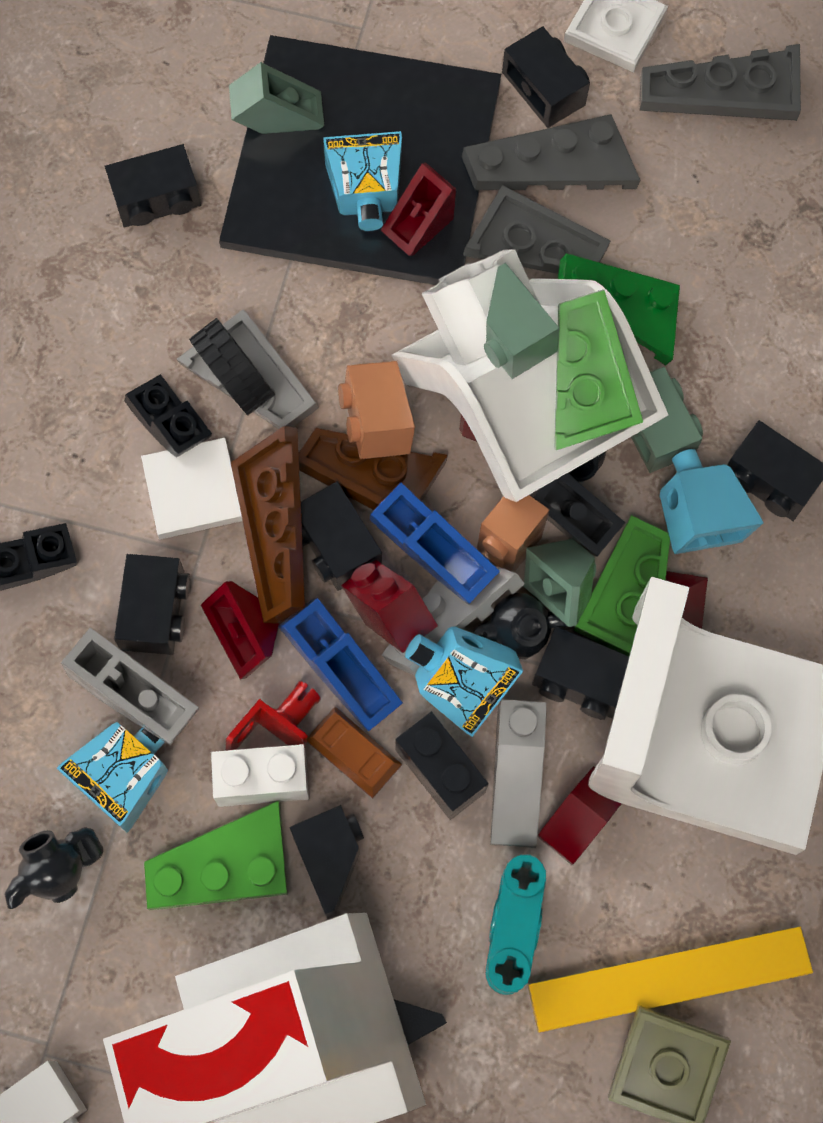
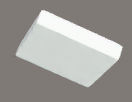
M584 0L565 32L564 42L634 73L662 23L668 6L656 0Z
M225 438L202 442L177 458L168 450L141 456L159 540L242 521Z

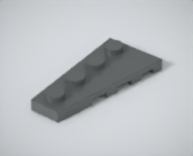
M800 44L788 45L785 51L771 53L768 52V49L751 51L750 56L731 59L729 54L715 56L711 62L695 64L693 60L643 67L640 76L639 111L797 121L801 112Z
M612 114L464 147L461 156L475 190H500L502 185L511 190H526L528 185H544L548 187V190H564L565 185H586L587 190H603L605 185H622V189H637L641 181Z

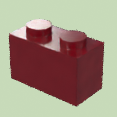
M376 559L357 568L351 578L341 585L365 625L401 653L406 651L409 643L416 635L420 634L425 637L438 627L415 586Z

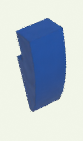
M402 483L370 514L369 520L427 572L468 605L500 572L437 511L434 510L432 512Z
M318 598L311 599L305 604L304 609L291 615L278 626L320 679L366 731H370L403 704L351 635L342 630Z

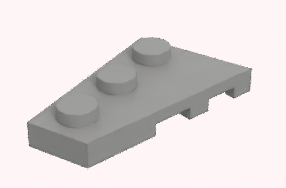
M244 309L223 324L275 393L272 398L253 411L255 414L280 429L283 426H296L319 408ZM194 346L177 358L180 365L231 397Z
M495 566L500 572L468 605L437 580L428 594L422 599L438 625L425 637L437 644L448 628L458 627L464 629L476 617L483 621L494 611L490 606L507 590L514 594L525 583L517 573ZM389 644L382 653L386 661L390 665L415 676L420 666L405 658L406 651L401 653Z

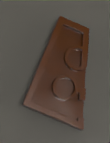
M315 428L299 451V471L327 486L338 481L346 496L375 510L400 483L406 486L422 502L445 466L448 455L433 452L432 456L410 452V454L360 459L356 442L350 443L347 434Z

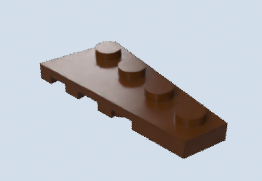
M283 426L231 462L264 623L277 624L305 608L298 428Z

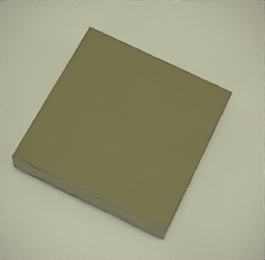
M638 1005L608 1094V1099L669 1123H705L731 1040L728 1037Z

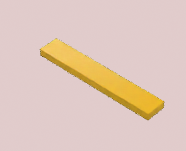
M800 926L542 981L527 986L537 1031L540 1033L636 1012L638 1005L651 1009L812 974L813 970Z

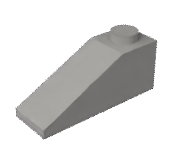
M92 628L88 629L61 662L69 678L100 701L169 745L174 742L199 710L198 706Z
M504 699L500 701L497 711L490 845L537 847L547 702Z

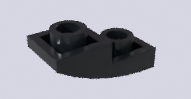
M161 374L125 395L124 402L150 434L176 458L212 436L211 431L188 400L182 403Z
M66 523L23 532L22 539L0 543V591L35 582L77 566L76 556Z

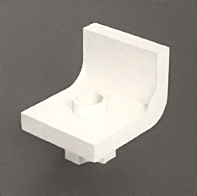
M502 250L483 260L466 264L439 279L440 282L437 285L423 292L422 296L438 330L391 355L393 360L397 361L400 374L406 385L443 394L456 406L473 432L503 497L515 502L668 416V412L630 325L611 294L602 285L593 280L540 278L529 280L515 250ZM506 262L557 325L559 303L602 289L605 290L643 423L555 450L557 352L514 379H511L502 366L496 368L490 362L484 350V344L486 343V321L496 273L500 265Z
M651 577L635 606L633 621L638 626L605 752L590 776L589 787L606 798L631 807L794 855L801 853L806 849L823 772V664L717 635L690 624L682 618L689 587Z

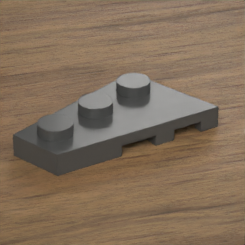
M502 185L467 243L463 256L485 259L502 250H515L523 267L558 274L560 260L566 253L600 263L611 241Z

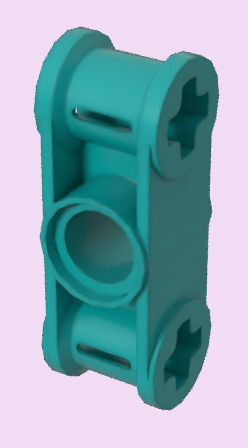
M531 855L516 856L507 864L501 877L498 900L496 899L493 910L485 975L488 985L495 992L502 995L514 994L528 983L531 975L534 950H536L539 939L546 870L543 864ZM521 867L528 869V877L535 879V882H530L525 890L520 889L519 880L511 876V874H517ZM506 960L513 961V969L520 971V977L513 978L509 985L503 984V976L495 973V967H501Z

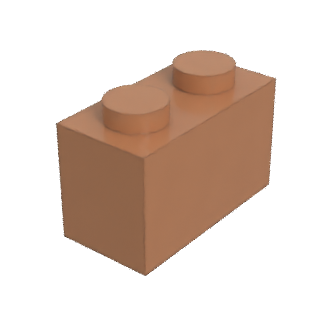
M397 361L347 365L345 383L339 384L338 396L341 409H348L347 435L350 443L356 442L360 459L410 454L415 425Z
M530 495L517 502L502 497L481 523L477 550L494 566L515 572L526 559V548L536 546L541 540L549 509Z

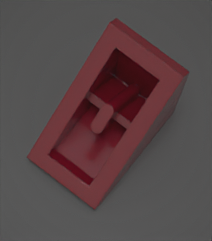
M422 163L381 231L409 256L415 255L454 219L456 188L427 163Z
M594 766L571 791L537 835L540 840L572 866L622 804L598 794L589 787L590 776L596 768Z

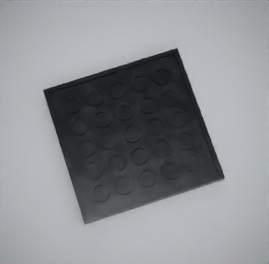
M270 35L263 63L321 91L324 126L318 130L266 134L247 127L219 239L220 248L437 285L440 282V278L464 266L467 256H463L471 237L480 190L474 189L461 156L464 147L489 142L502 74ZM401 131L402 153L398 201L421 164L427 163L456 188L454 219L413 256H409L381 231L382 227L374 231L361 230L358 226L357 214L342 215L339 213L325 166L323 137ZM382 212L383 225L391 212Z

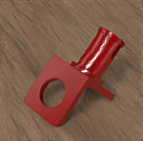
M299 681L294 690L277 709L271 708L259 699L227 736L225 751L237 750L258 724L288 746L304 744V748H306L308 736L297 726L315 704L319 703L321 700L319 694L313 688L306 693L305 690L308 688V684Z

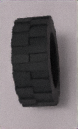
M217 318L189 338L198 354L246 415L251 414L275 395L262 375Z

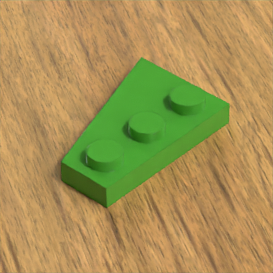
M602 289L559 303L558 327L560 329L556 368L555 450L643 423L605 290Z
M279 801L145 861L147 909L159 910L288 895Z

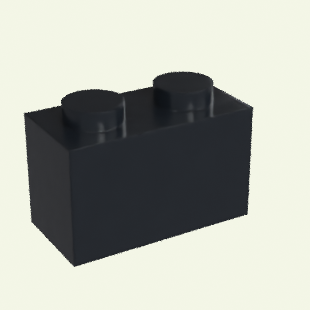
M544 26L504 49L502 73L547 128L586 106L590 86L586 71L581 66L574 64L566 54L561 41L556 37H552Z
M184 144L105 165L124 228L132 225L143 226L152 222L153 219L171 214L182 215L188 213L193 208L201 206L197 183Z
M760 420L727 464L733 470L746 493H752L765 502L766 508L779 517H787L792 521L796 519L823 481V462Z
M568 473L530 494L531 497L549 509L547 520L569 539H573L590 554L597 557L626 523Z
M338 481L301 501L302 547L307 544L311 547L316 556L312 563L324 583L331 580L336 590L339 591L343 589L341 585L349 580L353 572L360 566L371 563L375 559L382 563V551Z
M126 554L114 640L120 650L174 655L175 642H182L185 627V618L183 615H179L181 599H188L190 590V574L184 573L180 558Z
M555 626L532 685L540 688L538 692L550 700L563 702L564 699L581 705L580 710L588 716L600 720H605L606 716L613 719L629 656Z
M432 711L395 739L396 752L449 820L453 819L486 793L489 783Z

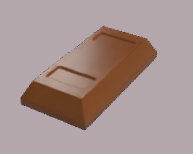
M336 707L329 712L307 738V742L372 799L402 766V763Z

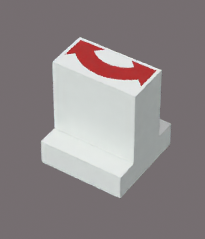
M346 913L177 975L175 979L184 1010L103 1039L124 1123H377L426 1105L367 913Z

